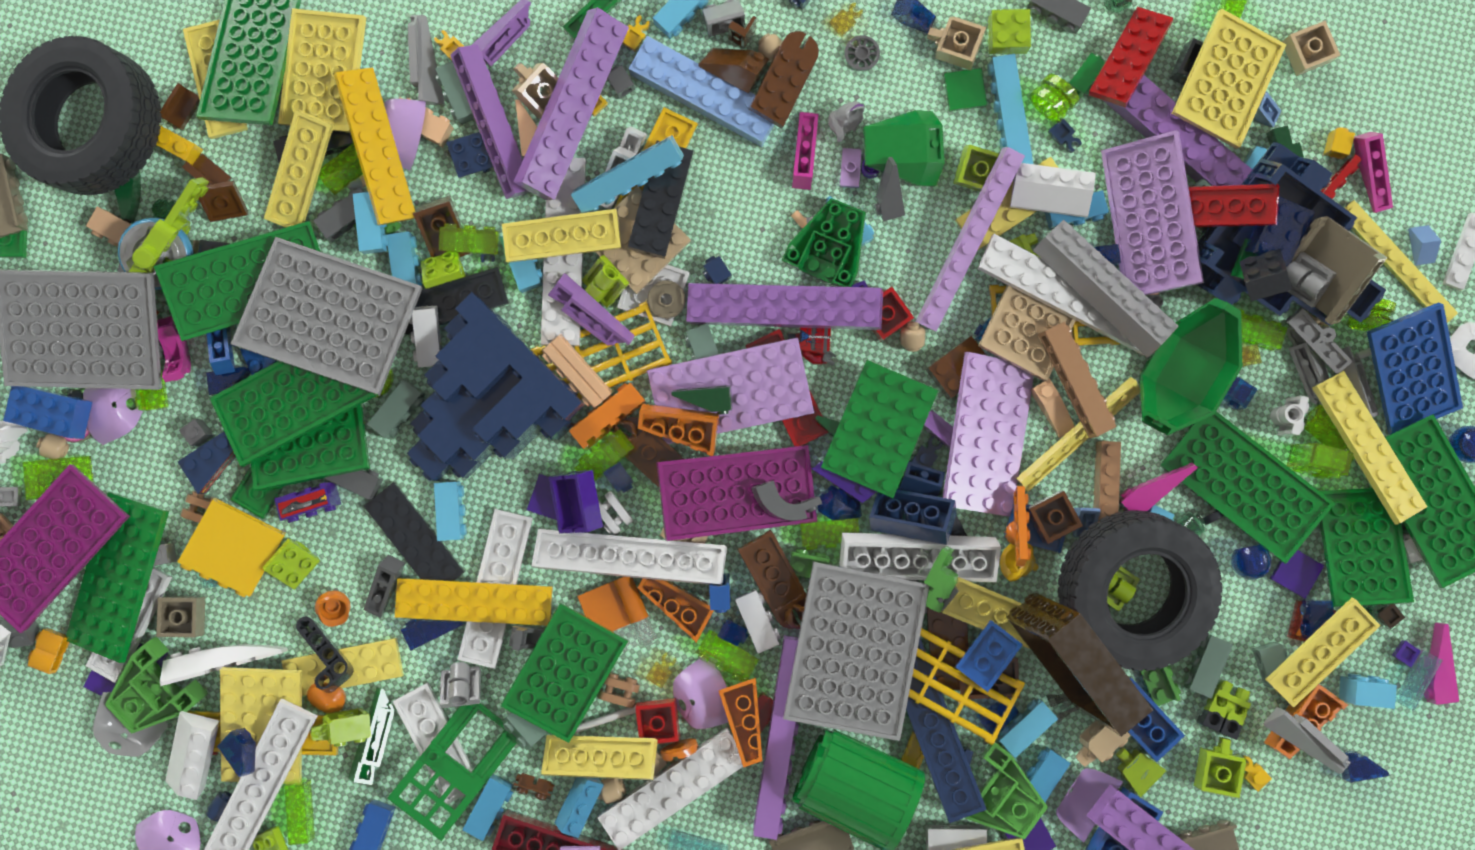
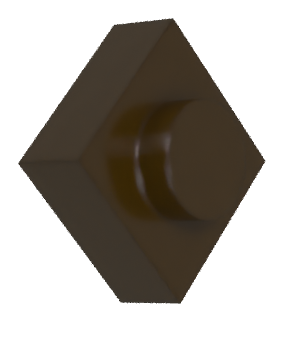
M1387 604L1375 613L1387 629H1392L1405 618L1395 604Z

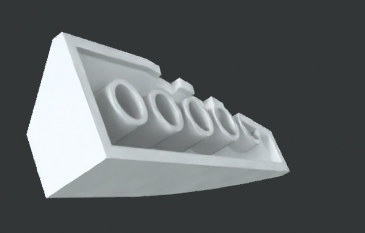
M243 644L227 645L201 650V647L188 650L189 654L182 655V652L170 655V659L163 661L160 685L163 686L216 670L219 671L222 667H232L287 652L288 649L287 647Z

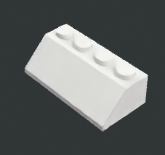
M1021 163L1014 177L1010 207L1087 218L1094 192L1096 173Z
M180 711L165 779L176 795L197 800L205 789L219 720Z

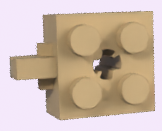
M949 17L945 28L938 30L930 27L927 39L934 41L935 45L938 46L935 59L971 70L983 41L986 27L957 17Z
M518 63L513 70L520 77L518 79L519 83L512 92L537 119H541L558 77L544 63L536 64L533 68L529 67L528 69L522 63Z
M1095 720L1080 734V743L1083 747L1075 758L1084 767L1095 759H1098L1100 762L1108 761L1112 758L1113 752L1118 747L1121 748L1128 742V738L1131 735L1127 732L1121 737Z

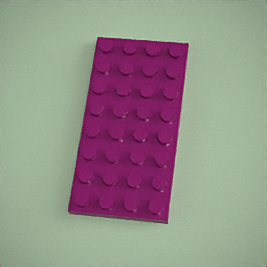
M808 445L657 462L665 541L817 522L816 510L806 513L807 518L803 520L777 519L766 513L759 506L751 489L762 483L774 481L780 497L787 503L796 504L815 497Z
M69 464L0 540V615L19 633H23L33 624L130 517L73 464Z

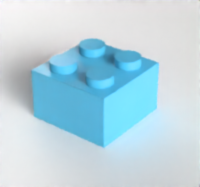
M1348 673V677L1340 676L1339 699L1354 705L1395 709L1397 685L1389 683V679L1367 675V677Z

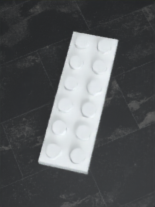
M153 567L126 662L118 663L92 652L86 664L88 668L117 683L131 655L135 653L157 609L158 598L163 597L172 579L171 576Z
M429 682L393 701L420 755H422L448 722V718L443 709H441L440 703ZM456 738L446 753L472 772L474 768L460 741ZM426 765L430 775L433 777L436 772ZM441 776L435 781L442 796L450 786V783ZM454 788L444 801L450 804L465 794Z

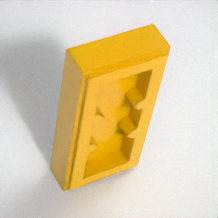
M912 731L901 761L919 769L924 757L915 733Z

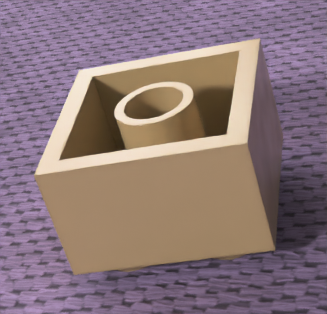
M1326 20L1290 34L1282 41L1286 44L1285 52L1296 76L1331 63L1340 56Z

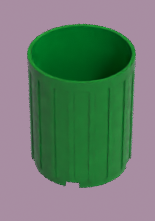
M824 728L823 732H825V735L820 734L803 766L799 783L797 782L793 792L792 802L797 804L799 809L881 850H894L903 838L918 806L924 787L925 772L835 729L830 731Z

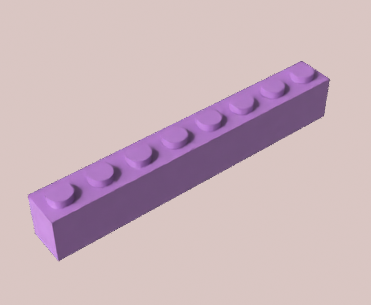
M478 44L458 47L450 56L506 199L525 195L529 191L513 183L523 159L512 134L511 126L505 116L504 108L500 103L497 90L493 85L490 72L485 64L483 53L480 51Z

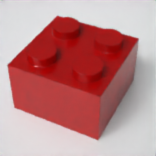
M893 287L883 292L881 330H872L880 342L914 319V316Z
M676 698L638 702L636 704L639 738H655L658 740L657 744L679 741L681 736Z

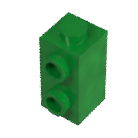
M1091 52L1065 89L1079 99L1084 94L1088 96L1092 83L1105 64L1104 59Z

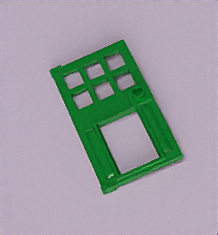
M483 704L460 706L387 799L433 833L434 837L442 841L447 832L516 745V737L512 733H508L503 727L502 719ZM480 710L502 727L504 731L471 772L446 753V751L476 712ZM424 764L436 772L425 786L414 778ZM439 776L450 783V786L440 798L429 790ZM409 783H412L421 790L411 804H408L399 797ZM454 788H457L466 795L456 809L444 801ZM425 794L436 802L426 816L415 809V806ZM440 806L451 813L441 828L430 820Z

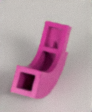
M169 316L157 320L158 339L165 355V366L162 374L165 382L178 381L191 371V358L187 340L181 341L173 317Z

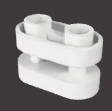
M610 490L604 495L607 501L603 504L599 500L598 502L601 518L605 522L604 528L609 534L613 532L616 535L621 531L619 525L623 521L628 526L634 520ZM611 506L619 515L615 519L607 511Z

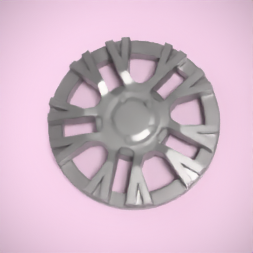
M856 36L847 43L845 48L846 62L856 71L870 70L877 64L880 57L879 45L869 36ZM861 39H864V45H861ZM857 41L859 46L854 47L852 43ZM868 41L873 44L870 48L866 46ZM848 55H854V59L850 60ZM872 55L877 57L875 61H873L869 58V56ZM863 62L864 67H859V63Z

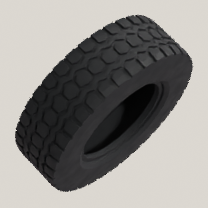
M83 36L55 38L52 41L41 44V47L37 46L30 51L31 53L27 54L21 60L22 62L18 63L14 68V73H11L8 78V84L4 87L2 93L4 95L0 101L1 138L12 161L33 179L79 195L108 193L120 188V185H125L130 181V178L133 179L139 173V170H142L146 165V160L150 159L153 147H156L157 135L159 136L161 128L159 126V123H161V105L158 100V92L146 71L128 56L98 40ZM97 83L104 99V114L101 124L88 142L76 149L66 151L58 134V119L61 109L69 96L85 85Z
M1132 510L1111 514V517L1106 516L1100 519L1099 522H1094L1088 527V530H1084L1078 536L1079 539H1075L1070 546L1071 549L1067 551L1064 557L1065 562H1062L1061 574H1059L1058 578L1059 604L1081 613L1121 668L1143 671V669L1146 671L1156 670V668L1161 669L1168 667V664L1173 665L1179 662L1181 658H1186L1191 654L1192 650L1195 651L1201 645L1200 642L1204 641L1209 635V630H1212L1222 602L1221 572L1218 569L1217 560L1213 557L1214 554L1207 544L1189 528L1163 515L1147 511ZM1146 554L1160 555L1166 563L1170 575V589L1163 606L1152 617L1140 623L1121 624L1115 622L1110 614L1107 602L1108 588L1114 574L1124 563L1137 556Z

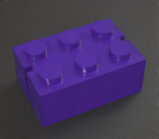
M593 470L562 472L548 477L559 534L586 533L603 527Z

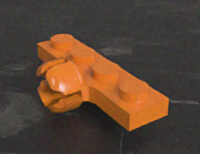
M1017 486L1013 494L1014 521L1006 527L1005 537L1008 542L1015 545L1016 566L1024 567L1027 560H1030L1031 549L1027 545V541L1029 542L1030 530L1027 527L1029 512H1026L1028 494H1025V486Z

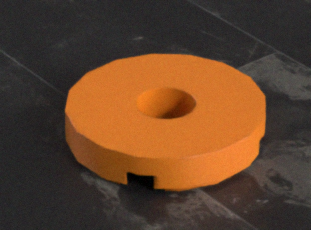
M688 738L673 742L660 750L661 758L664 761H672V757H677L678 759L688 757L699 748L698 741L695 738Z

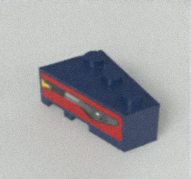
M224 431L177 462L197 494H207L210 491V487L222 476L223 471L227 466H230L236 456Z

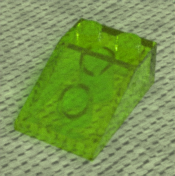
M91 456L23 462L26 501L38 500L69 464L76 466L93 482Z

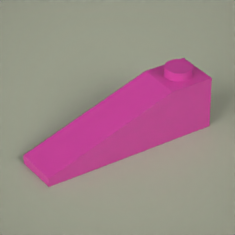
M800 112L792 188L811 190L819 116L817 113Z
M1370 131L1354 136L1355 155L1362 159L1358 166L1373 213L1393 208L1383 133Z
M1189 463L1134 486L1132 489L1128 488L1121 494L1122 498H1120V501L1129 511H1148L1196 470L1197 467L1193 463Z
M1436 622L1434 626L1424 680L1425 688L1423 690L1427 702L1435 705L1459 702L1449 624Z

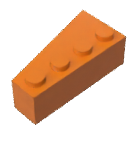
M624 383L617 389L618 393L614 396H608L600 407L592 409L586 418L579 420L569 430L583 449H590L613 430L615 425H619L620 423L618 422L630 416L646 402L631 383L628 385Z
M642 404L639 410L638 429L659 437L668 438L678 444H684L696 451L705 452L709 456H714L719 415L711 412Z
M643 578L638 589L697 643L714 611L710 610V603L670 581Z
M756 678L718 690L743 768L762 761Z
M1318 684L1295 707L1289 704L1285 711L1292 717L1298 714L1306 718L1321 731V727L1328 721L1331 722L1336 717L1335 714L1341 709L1344 710L1348 704ZM1273 731L1270 732L1264 741L1267 746L1288 759H1291L1301 750Z

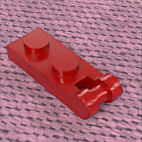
M1358 155L1347 159L1330 179L1328 185L1322 188L1321 192L1333 199L1336 194L1335 190H1339L1347 182L1345 180L1348 175L1351 176L1358 170V164L1362 159Z

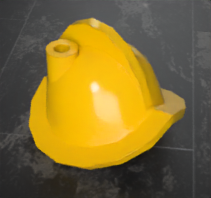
M1027 543L1028 548L1031 549L1030 560H1027L1024 567L1016 566L1015 545L1009 544L1003 550L999 565L1002 574L1010 582L1027 576L1032 570L1037 571L1039 569L1038 564L1035 563L1036 559L1033 555L1032 545Z

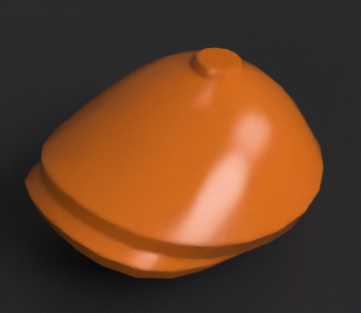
M328 591L318 597L315 603V612L323 625L333 627L342 625L348 620L351 607L349 598L340 591Z
M324 682V683H323V686L325 687V686H327L329 683ZM314 683L307 691V698L315 708L326 713L339 712L343 708L346 694L341 687L332 693H326L318 689Z

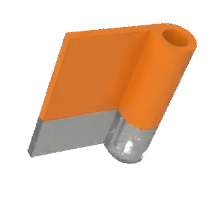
M621 577L577 596L587 618L628 640L622 653L639 645H644L646 648L655 644V639L658 637L633 577Z

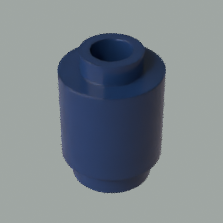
M228 791L218 792L207 807V817L218 822L232 794Z

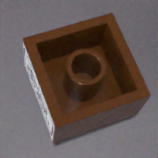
M1058 491L1026 508V512H1029V517L1042 542L1046 544L1083 526L1065 491Z

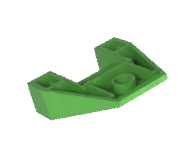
M156 636L131 655L105 704L131 734L177 717L180 711L187 712L209 694L196 679L182 690L176 683L160 685L162 668L158 665L157 661L169 650Z
M997 742L993 745L989 744L981 756L996 767V769L980 790L987 810L968 816L965 819L1025 839L1048 806L1012 755Z

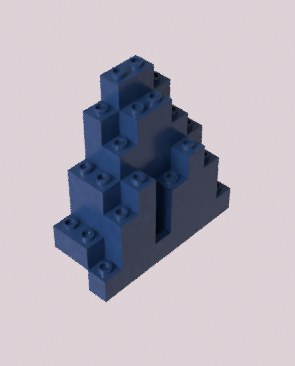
M1273 142L1241 185L1279 184L1277 225L1209 227L1198 241L1204 283L1196 285L1213 297L1233 305L1239 301L1241 293L1249 297L1244 279L1231 276L1245 238L1283 249L1282 256L1286 266L1289 255L1300 246L1298 244L1304 235L1309 233L1311 230L1310 225L1315 219L1328 216L1348 231L1351 230L1357 217L1320 191L1328 185L1333 173L1315 160L1299 157L1281 143ZM1371 279L1346 314L1352 319L1362 322L1370 315L1371 309L1375 304L1383 299L1384 293L1387 290ZM1288 291L1254 300L1279 316L1289 310L1290 303L1292 302L1330 326L1325 321L1327 318L1326 314L1316 307H1310Z
M472 292L455 308L459 314L444 327L448 332L446 336L451 341L435 355L438 361L424 374L428 379L426 381L427 384L435 391L421 404L424 410L410 423L414 427L412 429L420 440L407 452L411 457L409 461L415 467L419 466L423 470L422 474L429 481H439L452 467V472L458 478L468 479L494 452L500 458L514 459L540 432L547 439L560 440L573 427L574 423L571 418L585 405L577 397L578 394L564 380L558 378L512 332V327Z

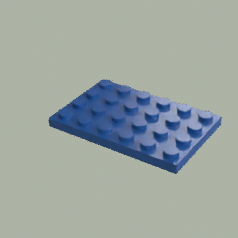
M1438 302L1367 331L1388 435L1429 415L1434 414L1435 418L1438 419L1463 409L1444 304Z

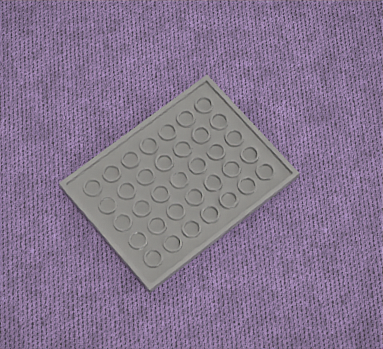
M275 237L231 344L380 396L422 287Z
M0 269V349L4 386L161 389L154 274L144 272Z
M813 562L783 719L900 741L929 585Z

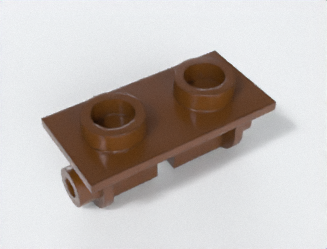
M525 773L517 774L515 781L518 784H513L514 789H517V793L523 795L531 793L535 795L536 799L546 801L547 798L551 800L549 791L553 792L555 787L552 781L539 778L535 785L533 784L534 776Z

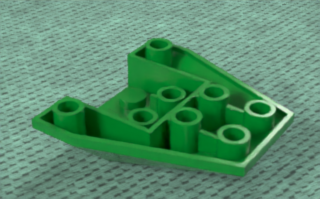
M914 110L863 127L865 166L884 172L888 158L892 157L897 164L899 179L916 186H937L945 163L943 125L933 111Z
M831 198L789 243L782 261L807 275L835 287H852L859 272L866 212Z

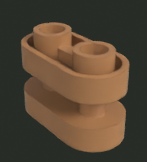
M193 491L192 494H187L185 502L190 503L189 509L183 508L180 516L199 523L204 513L197 511L198 506L207 509L215 497L208 499L204 497V494H197L196 491Z
M610 672L604 682L606 685L605 690L600 689L597 698L634 708L636 699L632 698L631 695L632 692L638 693L640 684L637 683V679L631 677L622 679L619 678V674ZM613 687L625 690L624 695L612 692Z

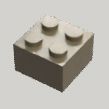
M159 597L157 602L156 637L203 636L206 597Z

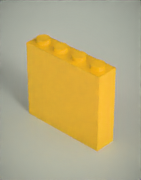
M214 498L177 562L181 564L180 566L188 571L193 569L199 572L200 577L218 581L217 584L226 589L230 587L236 590L235 593L242 597H251L265 572L263 566L275 554L286 533Z

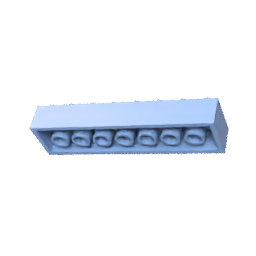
M649 36L645 38L629 67L631 76L756 145L763 146L774 124L749 110L755 94L751 92L748 94L698 67L699 64L653 38Z

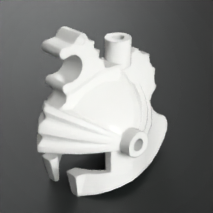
M0 421V464L6 463V459L15 456L16 452L19 451L21 443L18 441V438L28 431L26 427Z

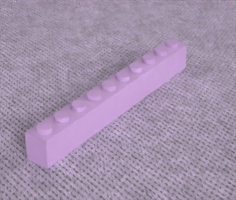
M1009 147L1002 148L915 322L937 332L1025 155Z

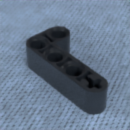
M307 616L302 617L297 621L296 629L326 666L316 676L314 680L315 686L326 693H332L353 675L354 668L316 621ZM307 626H309V628H310L313 632H309ZM322 637V642L316 645L318 638ZM334 651L332 658L328 659V654ZM345 665V670L339 673L340 667ZM329 678V684L324 687V681Z

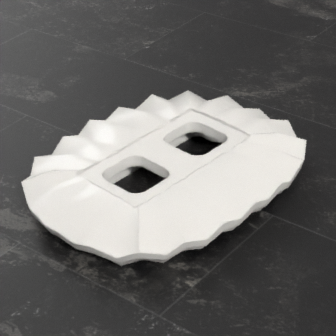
M1467 322L1458 327L1452 334L1450 341L1455 366L1475 380V353L1472 354L1466 349L1471 340L1475 341V322Z

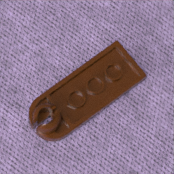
M801 31L791 32L784 38L749 107L750 111L781 129L784 127L819 55L818 45L811 36L804 41L803 49L799 48L806 33Z
M628 417L618 423L632 435L629 437L615 425L612 433L613 445L659 487L657 462L683 460L684 458L661 437L638 429L639 418Z
M769 530L737 550L777 622L788 629H800L801 626L795 619L792 610H795L802 622L807 594L775 535Z
M926 606L928 632L946 642L950 641L955 647L967 652L969 649L967 623L942 612H936ZM929 641V655L938 659L943 648ZM947 651L942 662L955 668L961 658ZM937 669L935 677L939 683L952 690H960V682L957 678Z

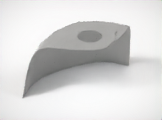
M103 692L93 724V735L105 751L114 755L137 757L146 753L168 728L167 721L131 734L105 706L111 692ZM122 733L127 734L126 739L121 736ZM117 742L121 745V748L118 750L112 749L109 743Z

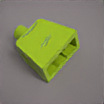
M1123 747L1116 753V756L1122 761L1117 767L1118 771L1131 789L1140 797L1166 772L1163 767L1137 749L1129 753Z

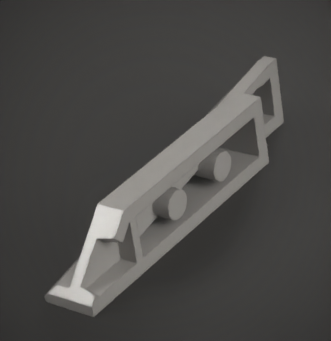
M411 15V22L408 23L410 83L414 88L418 87L419 101H426V105L444 104L442 88L435 78L438 75L435 69L437 64L427 17L425 15Z
M1291 326L1284 329L1285 333L1293 344L1288 349L1309 401L1316 405H1322L1312 387L1329 379L1325 363Z
M1350 346L1342 348V351L1353 361L1343 371L1351 381L1371 416L1379 415L1361 359L1358 356H1353Z
M1276 707L1263 723L1265 727L1338 774L1343 773L1350 764L1349 758L1310 721L1298 714L1292 717L1287 711Z

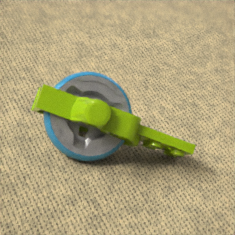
M203 177L191 179L166 219H141L131 224L123 232L118 244V258L124 272L153 273L155 290H162L154 266L193 255V247L187 236L191 229V222L186 218L189 213H193L197 208L198 204L196 202L199 197H203L208 191V187H206L209 183L208 180Z

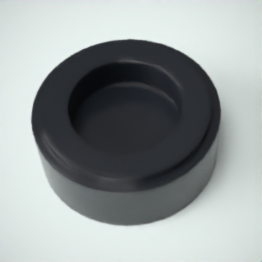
M1215 511L1202 518V521L1206 526L1222 518L1223 515L1219 511Z

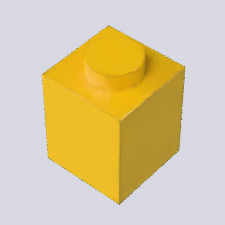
M1343 127L1331 131L1328 134L1323 155L1341 160L1349 156L1355 133L1349 132V129Z

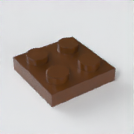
M234 180L207 185L208 191L203 197H199V201L210 222L248 215V209Z

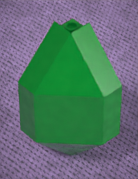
M1214 298L1175 322L1178 325L1176 330L1151 354L1139 375L1143 423L1168 436L1215 414L1243 367L1241 310L1228 302Z

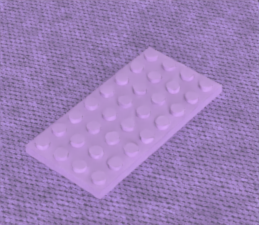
M1174 130L1101 150L1120 272L1145 295L1204 283L1179 131Z
M798 337L647 370L656 406L711 412L672 396L671 392L675 389L731 385L733 409L729 411V414L719 415L717 434L814 413ZM662 437L668 444L675 443L668 438Z
M965 352L943 498L956 500V508L1010 517L1014 502L1013 494L1018 484L1016 478L1019 476L1031 398L1030 389H1032L1034 376L1003 359L972 352Z

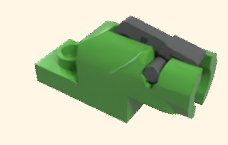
M949 546L941 549L924 581L925 584L930 586L926 606L936 612L943 611L959 592L956 587L958 574L947 568L953 560L951 555L954 551Z

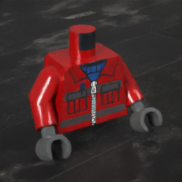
M800 328V333L788 332V339L798 337L801 354L805 360L813 365L828 363L833 366L835 364L834 361L830 360L832 357H836L830 351L831 329Z

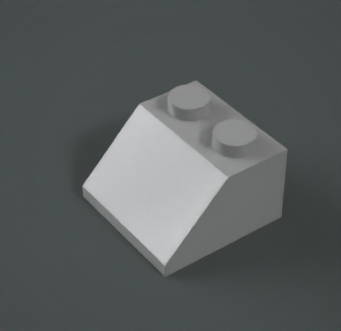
M727 0L723 4L717 6L711 4L702 9L708 37L728 32V26L731 21L745 28V13L739 0Z

